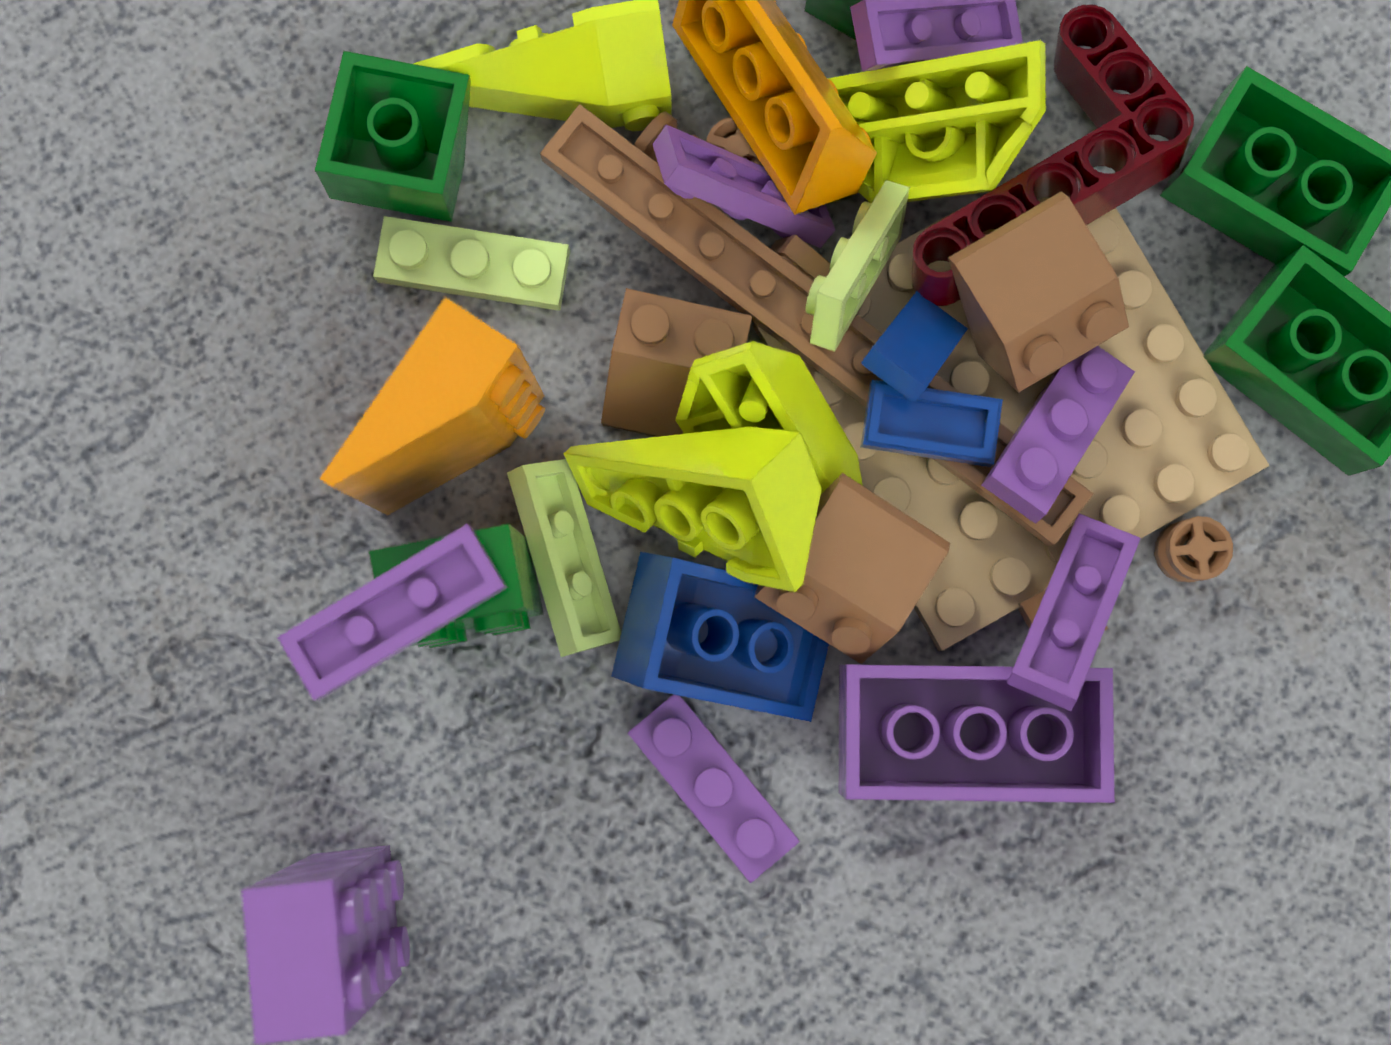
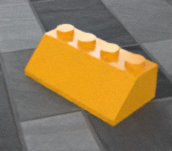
M679 0L672 24L673 28L794 215L857 194L877 151L872 146L867 132L853 118L839 97L836 86L831 80L826 78L807 50L804 39L799 33L794 31L776 4V1Z

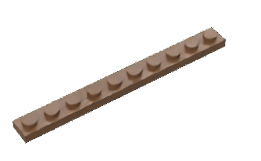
M579 104L540 152L542 162L739 312L751 315L752 321L793 353L800 355L802 360L866 408L870 382L872 380H883L865 368L861 362L883 333L856 314L835 352L811 344L810 339L814 316L807 314L805 309L808 294L814 281L711 203L697 197L686 199L671 191L664 184L659 165L656 161ZM937 374L927 387L960 393ZM1001 423L999 424L994 464L1015 434ZM934 459L1048 547L1056 545L1094 494L1070 476L1048 513L1035 524L981 486L994 465L986 467Z

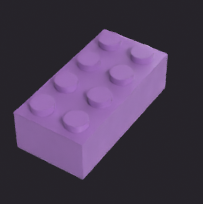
M839 665L838 793L845 799L1115 803L1113 668H1089L1078 699L1072 710L1069 711L1008 685L1007 682L1013 667Z
M390 845L315 853L242 889L254 1045L346 1035L402 975L401 967L409 965L410 945L408 931L405 926L397 927L395 901L402 900L403 871L399 860L391 861Z

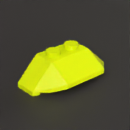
M1041 40L827 78L836 86L839 97L858 125L867 132L872 146L877 151L858 191L870 203L873 202L886 180L910 187L907 202L992 191L997 187L1046 111L1045 43Z
M752 341L694 360L675 419L684 434L741 427L801 432L822 488L821 494L842 473L863 486L858 455L800 355Z

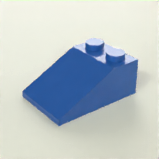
M640 551L611 677L643 689L811 722L829 644L756 599L754 596L758 587L757 584L744 582L727 574L726 570Z

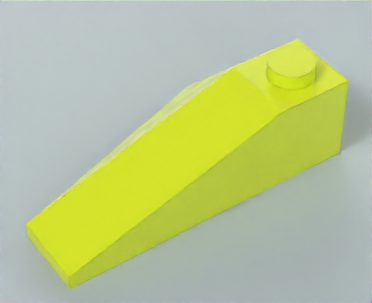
M632 0L591 7L572 13L573 27L548 34L542 33V29L534 25L516 31L518 38L513 40L509 47L496 50L493 46L487 44H474L413 63L470 75L469 107L566 121L580 104L609 127L625 126L630 131H643L656 116L664 111L672 116V97L658 0Z
M741 427L571 446L563 453L587 505L644 533L652 526H655L678 539V550L695 558L703 550L727 561L726 573L744 582L796 592L803 585L822 488L801 432Z

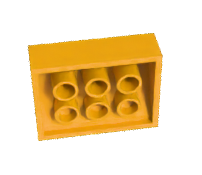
M445 297L319 479L332 488L386 515H390L509 448L518 435L526 439L538 425L545 412V407L539 404L545 395L516 343Z

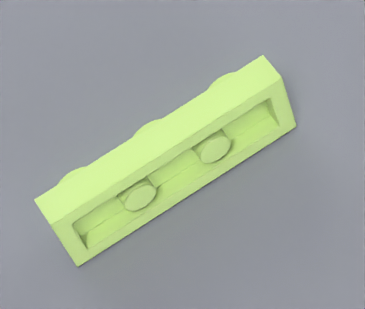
M886 180L872 203L864 201L861 204L854 221L851 238H840L832 255L829 274L827 277L818 275L809 291L805 310L807 314L814 316L810 339L811 344L834 352L837 349L901 238L910 187Z
M384 216L373 277L378 283L560 311L570 248L568 244Z
M566 459L522 465L507 472L560 656L564 657L620 641L621 629L579 488Z

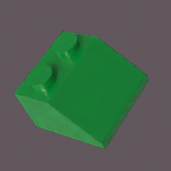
M343 51L315 167V172L329 198L452 222L465 165L471 86L470 75Z

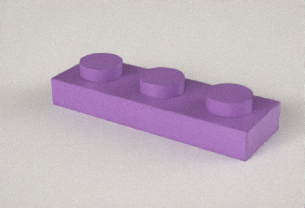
M862 0L850 7L862 72L1023 43L1015 0Z
M667 124L652 144L664 184L675 194L683 198L692 199L697 197L719 206L726 214L737 220L748 218L770 227L782 238L797 235L804 242L819 248L826 243L835 231L826 205L794 215L765 168L757 163Z
M1099 346L1056 370L981 486L1036 524L1048 513L1135 371Z
M1080 513L1078 514L1007 682L1008 685L1069 711L1072 710L1099 646L1141 539L1140 537Z
M466 524L277 638L312 699L321 700L508 587L472 526Z
M673 694L628 732V735L750 884L800 842L681 696Z

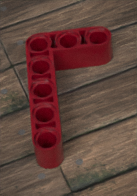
M1081 5L1072 8L1066 13L1060 23L1054 57V72L1057 78L1095 124L1097 129L924 230L917 237L913 245L912 286L914 291H918L925 299L937 306H947L961 300L952 269L946 272H937L930 269L928 265L935 261L949 262L948 258L986 236L983 232L990 229H998L1041 203L1039 199L1051 198L1062 191L1070 198L1081 218L1088 225L1171 176L1179 168L1194 127V115L1187 103L1119 21L1105 8L1097 5ZM1078 46H1087V47H1090V48L1084 49V48H1081V47H1078ZM1113 90H1123L1130 94H1119ZM1150 135H1159L1169 141H1158L1152 139ZM1106 166L1113 169L1115 173H1102L1094 169V167Z

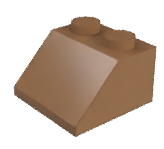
M1062 191L948 258L978 355L1018 393L1129 327L1119 278L1072 201Z
M626 288L611 352L601 425L654 437L684 434L675 419L694 360L747 343L752 316Z
M842 473L820 496L803 585L796 592L758 585L754 597L862 664L900 631L948 554L950 542Z

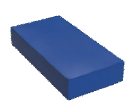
M916 291L861 363L908 400L915 403L968 328Z
M872 380L869 384L860 448L991 467L995 462L1003 399L926 388L914 403L886 382Z

